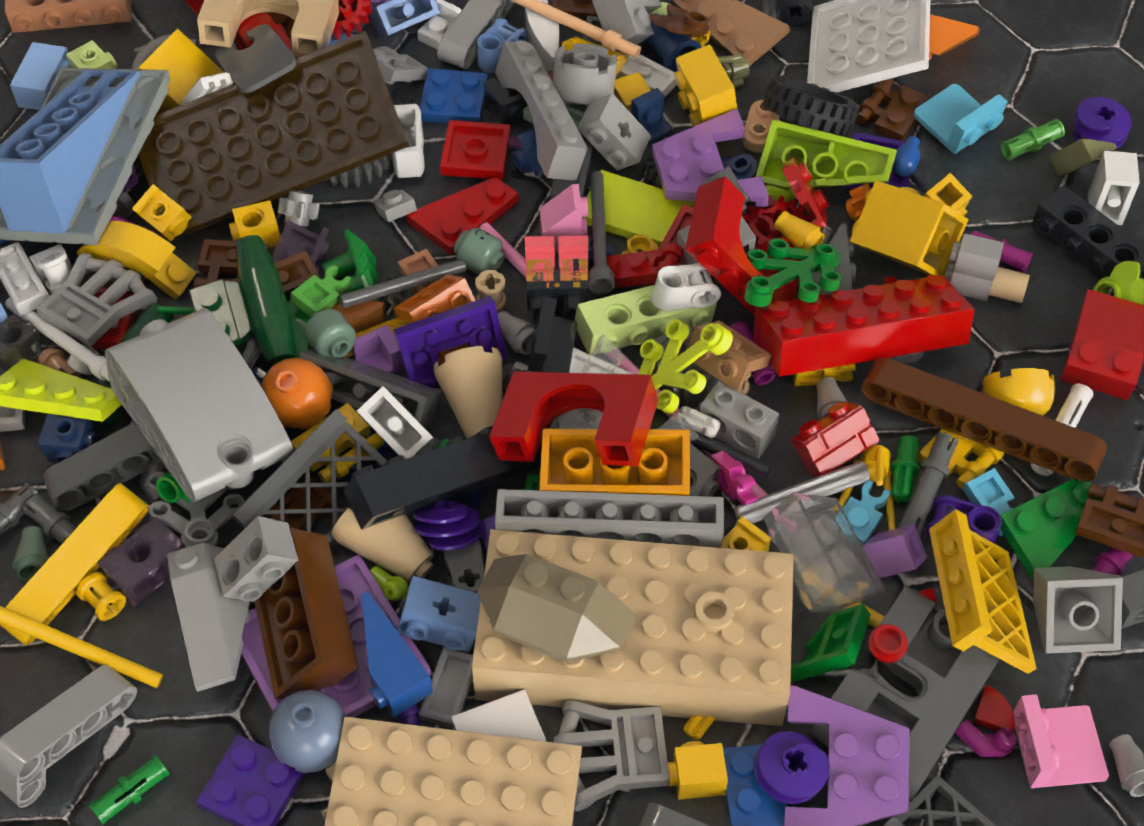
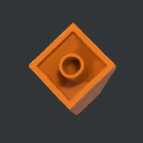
M930 14L929 60H931L933 54L940 56L978 36L979 26Z

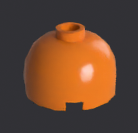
M299 357L284 359L273 365L264 375L261 388L284 428L309 429L322 421L329 413L333 386L326 373L312 361Z

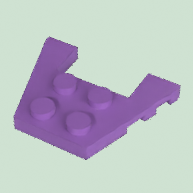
M738 109L731 110L652 144V155L666 199L695 201L697 188L701 186V183L724 169L715 142L744 138L745 128ZM762 176L738 180L743 190L749 196V201L756 202V206H768L769 196Z
M790 686L788 722L793 724L829 725L830 767L828 807L826 809L785 807L784 826H861L909 812L910 729L797 686Z

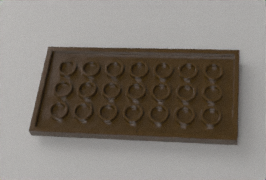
M366 31L297 58V65L294 69L253 92L243 93L236 84H232L155 115L153 119L154 126L138 153L149 187L152 184L157 186L192 217L185 231L176 236L172 241L234 217L232 209L268 200L274 201L288 195L290 191L297 192L409 147Z

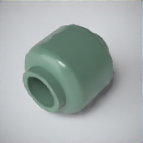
M477 227L470 231H463L454 247L457 260L463 259L466 269L477 275L486 270L497 271L505 258V254L502 253V241Z
M326 309L313 314L305 327L306 340L318 355L343 357L350 352L355 344L356 334L354 328L337 310Z

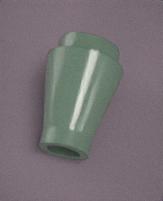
M36 526L26 527L22 530L21 540L12 564L16 576L20 580L28 582L49 559L43 530Z

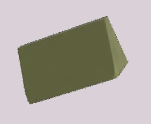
M1079 139L1051 154L1049 158L1058 177H1062L1101 158L1104 151H1115L1117 147L1115 143Z

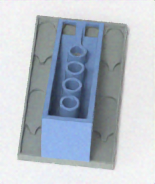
M60 68L41 109L0 145V240H28L50 243L55 241L56 243H83L84 245L98 244L117 208L116 201L132 173V165L154 126L153 119L169 91L168 84L171 79L168 70Z

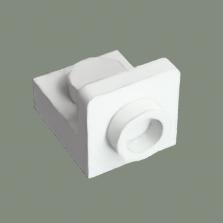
M436 0L440 13L432 16L417 31L419 41L437 50L442 37L461 12L459 7L444 0Z

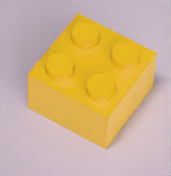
M710 44L676 58L678 71L674 72V77L681 90L677 95L683 110L689 109L690 111L689 119L692 127L737 109L735 88Z

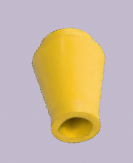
M786 211L778 217L774 224V228L779 230L794 248L810 249L821 244L825 238V234L820 231L821 228L819 226L795 217Z

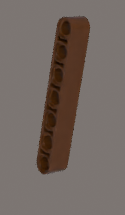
M878 358L875 360L861 387L863 395L876 404L1078 481L1089 482L1096 478L1107 451L1106 443L1093 434L889 358Z

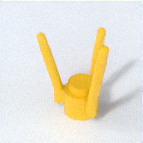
M873 445L862 452V458L854 460V463L864 462L870 472L869 480L876 482L877 486L883 485L884 490H889L888 502L885 505L889 531L896 529L894 504L890 493L892 486V472L889 467L891 454L884 446ZM853 487L843 490L836 505L838 512L843 510Z

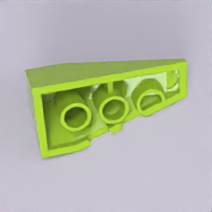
M772 120L756 177L762 176L764 184L792 189L782 171L783 163L795 157L799 164L804 162L813 177L810 180L813 187L875 183V180L888 182L897 150Z

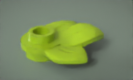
M1136 261L1119 263L1114 267L1110 277H1105L1098 281L1093 290L1109 295V290L1112 287L1114 289V297L1144 305V279L1139 278L1140 263Z

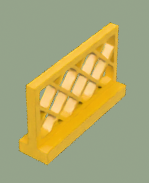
M957 509L953 510L929 529L952 646L964 652L975 645L1029 674L1037 669L1009 552L971 531L967 516Z

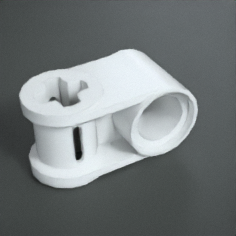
M61 244L29 256L38 277L50 293L57 290L68 279L72 265Z
M698 262L690 265L666 266L660 269L651 300L657 308L664 311L693 307L704 308L716 303L721 297V292L718 286L713 284L711 274Z

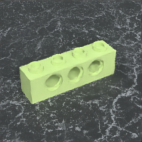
M654 285L578 304L575 321L577 322L576 331L589 355L610 353L618 348L641 345L648 339H655L665 335L667 325L674 319H679L686 325H690L692 329H695L696 326L711 323L717 302L704 308L693 307L664 311L657 308L651 300Z

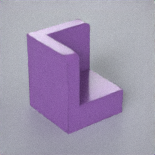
M388 324L356 338L355 344L352 347L354 360L392 374L404 369L395 335Z
M915 524L875 534L863 545L874 576L877 579L915 570L927 558Z

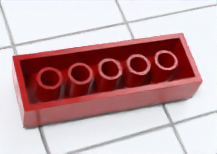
M929 275L926 278L915 280H898L891 284L868 285L864 288L848 291L837 290L833 293L819 295L818 300L813 303L792 299L786 301L774 300L765 307L755 306L753 341L772 355L769 363L778 376L781 377L867 362L878 358H890L969 344L974 308L943 275Z

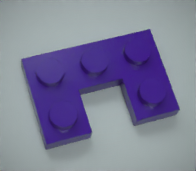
M491 296L393 329L406 379L428 387L439 384L433 370L434 364L437 361L440 366L437 353L467 343L468 347L483 346L484 352L493 353L492 347L497 348L501 353L502 362L508 360L495 301Z

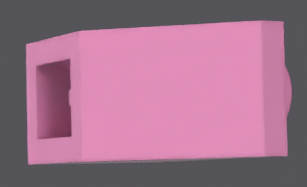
M579 184L570 185L540 208L541 236H554L555 253H559L558 236L588 235L586 218H582L588 217L587 198L580 197Z

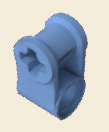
M504 18L497 19L478 38L479 69L486 73H495L504 41L527 42L528 31L524 28L517 29L509 25Z

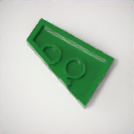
M1072 479L1000 515L1002 518L1000 529L1033 582L1034 568L1050 567L1077 536L1075 532L1087 498L1099 501L1087 496L1091 487L1090 481L1082 482Z

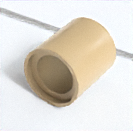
M998 267L989 296L1022 303L1030 275Z

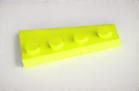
M24 358L0 376V406L103 422L122 405L111 388Z

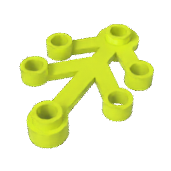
M674 319L666 327L665 333L670 340L657 372L651 376L654 387L657 390L662 385L686 389L692 394H698L706 385L705 376L696 370H689L685 374L679 372L707 351L715 355L725 353L732 344L733 335L731 331L721 324H708L702 329L700 340L677 357L683 341L689 335V327L679 319ZM653 339L646 340L640 348V355L644 358L638 373L640 375H652L656 361L663 354V346ZM663 390L657 394L658 403L656 408L666 414H671L678 408L679 397L669 390Z

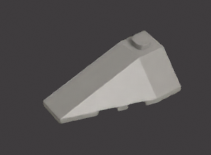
M200 543L167 554L171 584L197 692L236 679L243 648L241 638L244 625L249 622L250 611L248 609L250 602L223 596L214 558L224 548L207 543Z

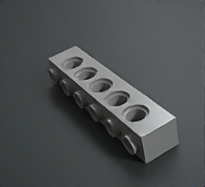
M498 489L495 527L496 530L721 548L724 533V497Z

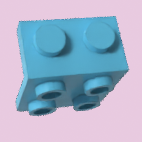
M952 84L917 107L914 117L955 155L966 146L975 143L989 130L995 129L1003 121L1004 116L1002 114L1008 101L998 94L981 106L958 84Z

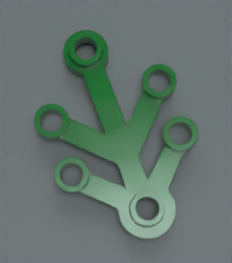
M775 238L769 241L767 253L759 249H751L747 253V258L757 270L780 271L768 278L754 276L746 284L744 299L753 306H768L771 303L774 290L798 278L799 283L797 296L804 302H816L820 287L826 291H836L839 289L842 276L834 270L840 264L841 255L832 245L821 243L810 249L791 248L787 241ZM785 258H791V259H799V260H802V261H793V260H784V259H785ZM812 270L821 273L819 285L813 282Z

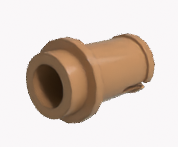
M47 348L38 358V362L41 365L79 378L82 376L80 372L68 365L67 360L64 358V353L60 349Z

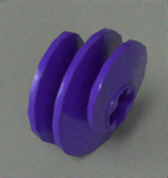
M1106 97L1087 98L1078 105L1074 116L1075 142L1079 139L1115 143L1116 147L1119 148L1126 141L1131 128L1130 114L1124 106L1115 100Z
M445 500L414 511V517L418 520L414 523L415 532L422 536L430 537L429 544L436 550L461 549L473 544L480 536V528L478 526L480 517L473 507Z
M792 731L778 732L767 738L754 759V774L759 786L768 796L781 803L798 804L809 801L823 788L829 778L830 764L826 753L806 736ZM791 765L794 769L790 770L788 766Z

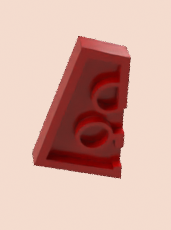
M494 177L418 208L417 211L406 215V222L452 256L455 254L454 247L456 241L463 231H470L476 227L480 228L486 222L492 224L519 202V194L500 179Z

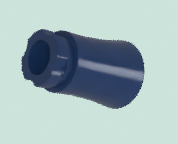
M651 20L654 35L646 40L662 60L665 68L673 72L678 71L677 57L702 48L700 43L688 35L667 31L666 28L657 26Z

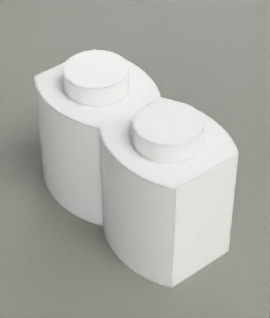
M417 104L394 105L409 143V147L392 153L395 174L398 178L421 177L425 163L420 108Z

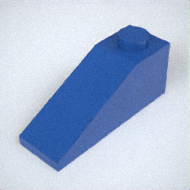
M366 591L361 594L368 667L372 687L368 691L378 708L386 707L394 718L433 693L431 678L376 601Z

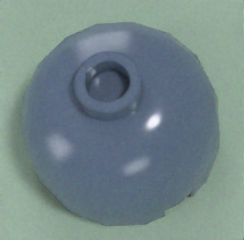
M316 690L298 691L284 698L274 709L269 721V741L277 759L283 764L294 767L295 771L302 773L321 771L333 765L337 760L344 717H346L340 704L327 693Z

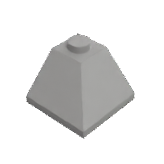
M1071 566L1034 568L1033 605L1044 652L1050 654L1121 650L1123 577Z

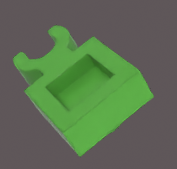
M335 265L331 266L326 270L324 279L321 280L314 274L292 291L290 301L311 317L319 311L331 309L339 301V295L349 289L351 277L346 276L343 280H335L338 267Z

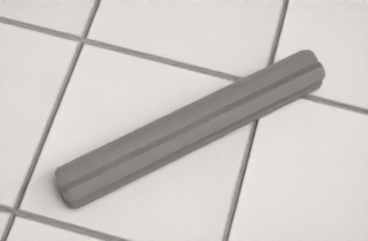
M859 461L763 496L748 505H739L735 508V515L737 520L743 516L753 524L867 482L870 472L866 464Z

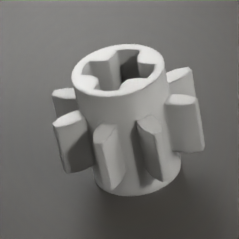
M290 191L288 197H280L278 213L285 214L284 222L287 224L307 227L309 219L315 220L318 218L320 204L312 202L313 194Z

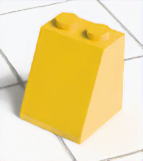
M178 28L138 68L140 70H168L171 79L168 84L169 91L157 111L158 114L180 106L183 98L201 77L224 73Z
M875 180L873 187L865 197V206L861 216L853 225L850 242L927 275L945 276L948 262H951L949 259L954 241H960L969 219L945 203Z

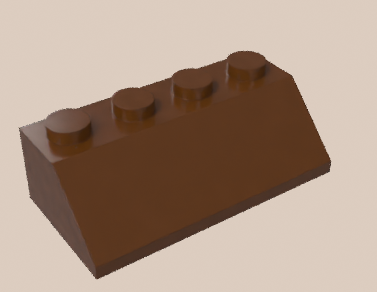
M291 528L290 531L298 561L254 602L274 697L280 700L298 691L319 690L335 686L359 667L328 538L326 535Z

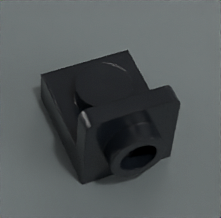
M495 78L484 82L485 105L499 124L510 125L524 118V108L528 104L521 93L511 97L509 91L506 88H502Z

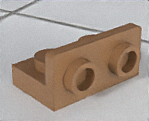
M720 320L696 326L687 349L700 340V333L708 324H721L731 331L733 335L732 344L725 353L715 355L707 351L693 363L736 391L742 388L749 372L768 366L772 356L770 353Z

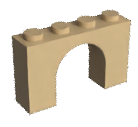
M204 0L197 18L200 44L231 48L237 30L246 18L258 13L276 12L287 15L295 20L291 31L292 53L295 57H302L329 46L339 15L338 0Z

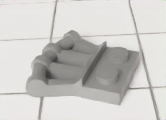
M81 253L68 279L41 303L36 310L40 318L86 346L91 347L110 328L115 329L120 318L138 309L146 310L150 304L157 302V297L152 290L144 286L140 280L141 276L139 273L131 269L125 270L122 263L117 260L105 261L94 259L90 254ZM90 271L96 272L84 285L79 287L85 274H88ZM110 280H117L99 298L94 296ZM127 291L134 293V295L114 304Z
M566 700L562 708L564 718L558 735L554 737V743L582 747L613 745L614 755L581 758L579 774L616 771V775L587 789L579 777L575 811L586 809L595 801L617 790L630 792V789L669 786L670 778L661 706L607 710L574 700ZM581 719L611 726V730L575 732L578 721Z

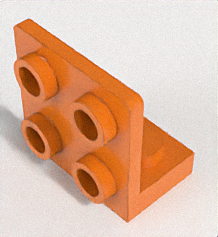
M447 274L393 309L399 320L413 323L476 300L465 278ZM467 343L437 353L440 365L445 363V355L468 348Z

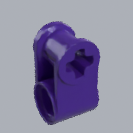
M948 495L935 498L933 502V509L935 510L933 520L926 528V534L929 537V529L953 510L957 509L967 516L971 531L994 544L996 543L1002 518L994 508L963 501ZM977 527H983V528L987 529L988 531H982V530L978 529Z

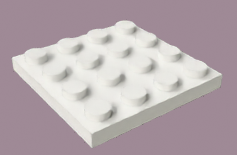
M834 0L814 6L807 83L830 89V91L841 92L928 69L930 0Z

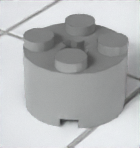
M574 44L573 50L565 51V46L558 48L555 51L553 84L563 103L585 104L588 107L592 101L610 93L614 94L617 56L613 54L610 57L608 56V49L592 44Z

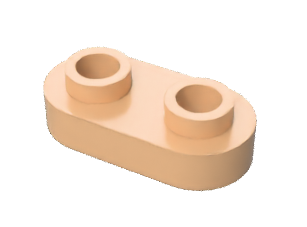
M764 99L758 100L751 105L744 127L743 145L746 149L755 153L763 152L772 120L780 121V116L764 107Z

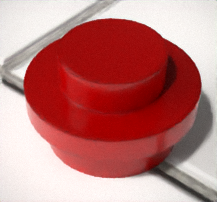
M883 624L877 626L871 632L868 639V647L871 654L877 660L893 663L899 661L905 655L908 648V640L905 633L899 627L892 624Z

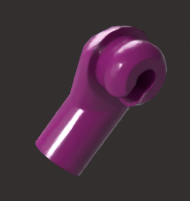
M967 719L954 732L981 757H1005L1013 751V746L1016 744V736L1011 730L1001 728L996 734H983Z

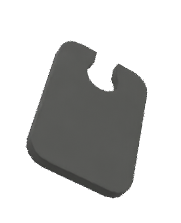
M265 24L254 27L246 32L248 38L254 41L250 47L244 50H237L233 42L231 48L219 47L215 52L218 62L230 74L233 82L243 93H250L288 73L297 65L294 54L274 30Z

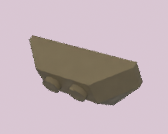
M529 554L494 559L477 590L495 634L564 662L594 657L608 651L609 653L620 651L636 619V614L599 581Z

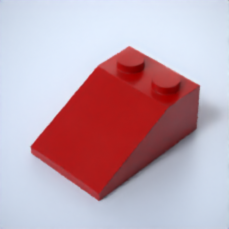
M1088 289L1060 380L1072 384H1083L1092 390L1128 400L1137 385L1144 360V305Z

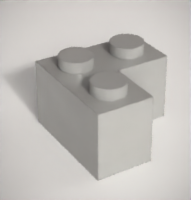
M592 0L603 30L615 31L621 34L623 39L636 45L654 35L649 14L662 7L660 0Z

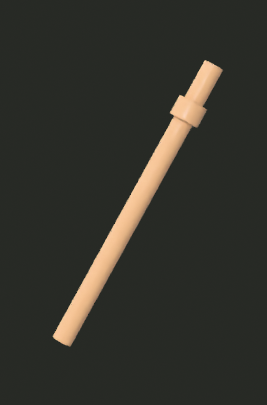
M510 0L601 42L603 47L611 51L619 50L634 58H637L641 52L640 46L623 39L621 34L612 30L605 31L542 1Z

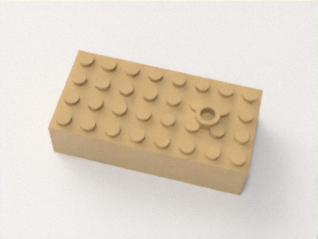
M490 529L484 577L494 559L529 554L599 581L636 614V619L620 651L612 653L608 651L594 657L564 662L495 634L481 602L472 661L475 700L495 701L525 689L531 705L563 707L566 700H574L607 710L661 706L662 716L690 718L691 716L699 715L701 717L711 716L715 718L714 721L772 726L783 725L790 697L794 554Z

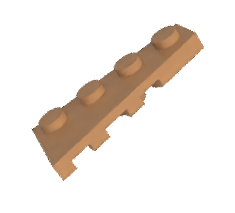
M670 0L676 7L705 15L709 19L710 39L729 56L738 53L743 54L747 58L749 66L790 32L788 24L738 0Z

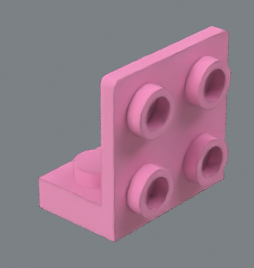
M1037 694L1021 696L1013 711L1014 727L1030 788L1103 782L1107 780L1109 773L1089 706L1045 709L1040 707Z

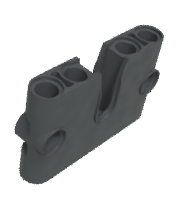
M906 585L880 625L892 624L899 627L907 637L908 648L903 658L899 661L881 663L895 676L911 685L916 690L917 696H906L885 682L850 669L831 699L910 729L909 801L911 802L998 663L999 658L975 645L964 652L952 646L951 637L945 635L939 628V625L948 626L945 608H940L935 602ZM814 724L809 735L829 748V725Z

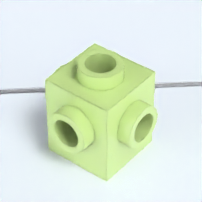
M93 40L66 54L70 68H117V63L109 52L104 53Z

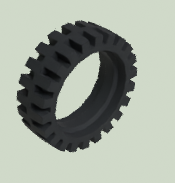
M778 75L772 77L763 102L765 108H768L769 111L776 113L780 117H786L787 120L798 122L799 125H806L811 129H819L822 132H830L835 135L850 134L859 110V105L855 101L849 100L850 98L842 96L840 93L830 91V89L825 87H819L813 83H807L804 80Z

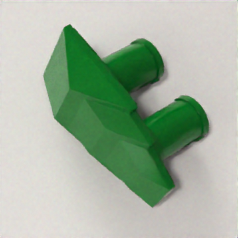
M346 229L344 234L348 244V252L322 263L325 273L331 266L335 265L338 267L335 280L355 271L356 275L351 276L349 289L343 294L378 284L375 256L366 243Z

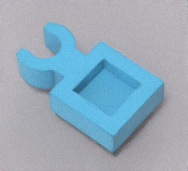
M995 468L967 482L962 487L971 503L992 507L1000 515L1013 509L1008 503L1015 497ZM1001 529L999 530V536L1004 535Z
M870 480L865 482L862 487L861 501L850 497L832 527L834 532L861 547L870 539L882 520L883 514L877 511V509L883 508L887 504L889 490L887 489L883 491L880 497H872L869 492L872 489L873 482Z

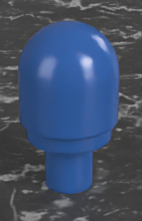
M910 136L906 144H902L896 149L897 153L892 170L900 177L910 176L917 168L920 160V150L918 149L920 140L917 137Z

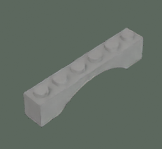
M504 41L495 74L502 88L520 92L528 104L535 127L537 160L546 178L577 180L588 149L533 44L526 41Z

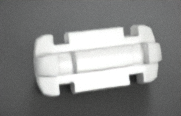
M682 406L676 418L679 424L705 434L710 438L715 437L720 428L719 420L712 419V417L688 406Z

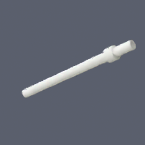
M11 298L6 300V308L87 365L90 372L97 378L109 381L106 357L97 356L65 332L40 318L34 310L20 316Z

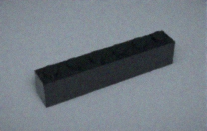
M489 426L479 431L475 437L467 439L465 435L458 436L447 442L444 447L436 449L435 445H431L421 449L414 457L408 459L401 455L388 460L383 467L373 469L372 466L363 467L352 474L353 479L343 489V492L360 529L363 530L432 506L436 502L449 500L541 468L542 438L533 462L499 460L489 437L493 426Z

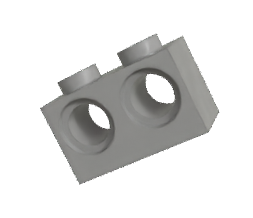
M720 381L717 382L700 405L701 413L720 422V428L715 438L754 458L759 459L776 435L779 419L778 412L737 390H733Z
M257 516L214 558L223 596L240 599L245 602H255L298 561L288 523Z

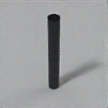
M676 423L672 429L690 430V443L713 455L724 451L734 460L740 461L744 469L764 478H767L771 471L772 465L684 425Z

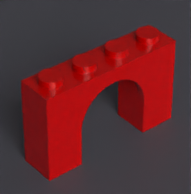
M724 176L697 188L685 250L755 316V306L747 303L744 299L746 284L754 276L768 278L780 271L757 270L747 258L740 238V221L745 196ZM784 236L778 238L787 241L789 247L794 248ZM769 241L757 245L756 249L767 253ZM785 258V259H784V260L801 261V260H799V259H791V258ZM798 278L775 289L771 301L795 299Z
M514 371L489 435L498 459L533 462L543 435V429H546L556 417L563 413L587 408L603 413L594 439L602 464L639 466L658 403L651 375Z

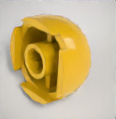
M1011 369V375L1000 378L999 371L984 377L982 380L983 394L1042 416L1050 410L1054 401V375L1049 376V371L1044 369Z

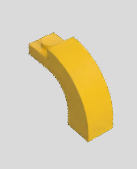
M109 221L97 245L82 244L76 252L78 255L81 253L90 254L94 259L105 261L117 260L124 267L135 270L148 278L174 300L180 297L197 273L172 253L176 247L143 227L123 221Z

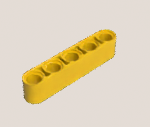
M117 484L5 608L48 626L74 597L80 582L86 576L98 570L143 519L150 506L123 484ZM0 623L3 629L25 646H28L36 639L33 636Z

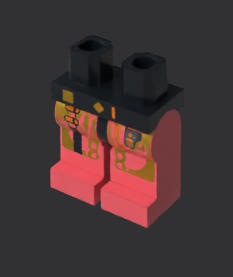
M588 235L558 236L559 269H555L554 236L524 237L528 311L532 312L533 319L536 321L543 297L557 299L555 310H564V318L575 320L577 305L588 302Z

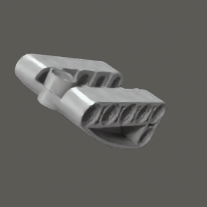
M203 308L170 323L162 319L154 320L141 330L139 336L105 350L108 378L116 397L186 496L193 503L225 488V485L232 488L245 487L253 480L255 470H263L290 457L294 453L292 443L266 394L233 342L207 308Z

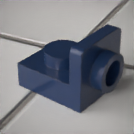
M658 88L631 100V114L651 135L648 144L672 134V126L663 117L665 95Z

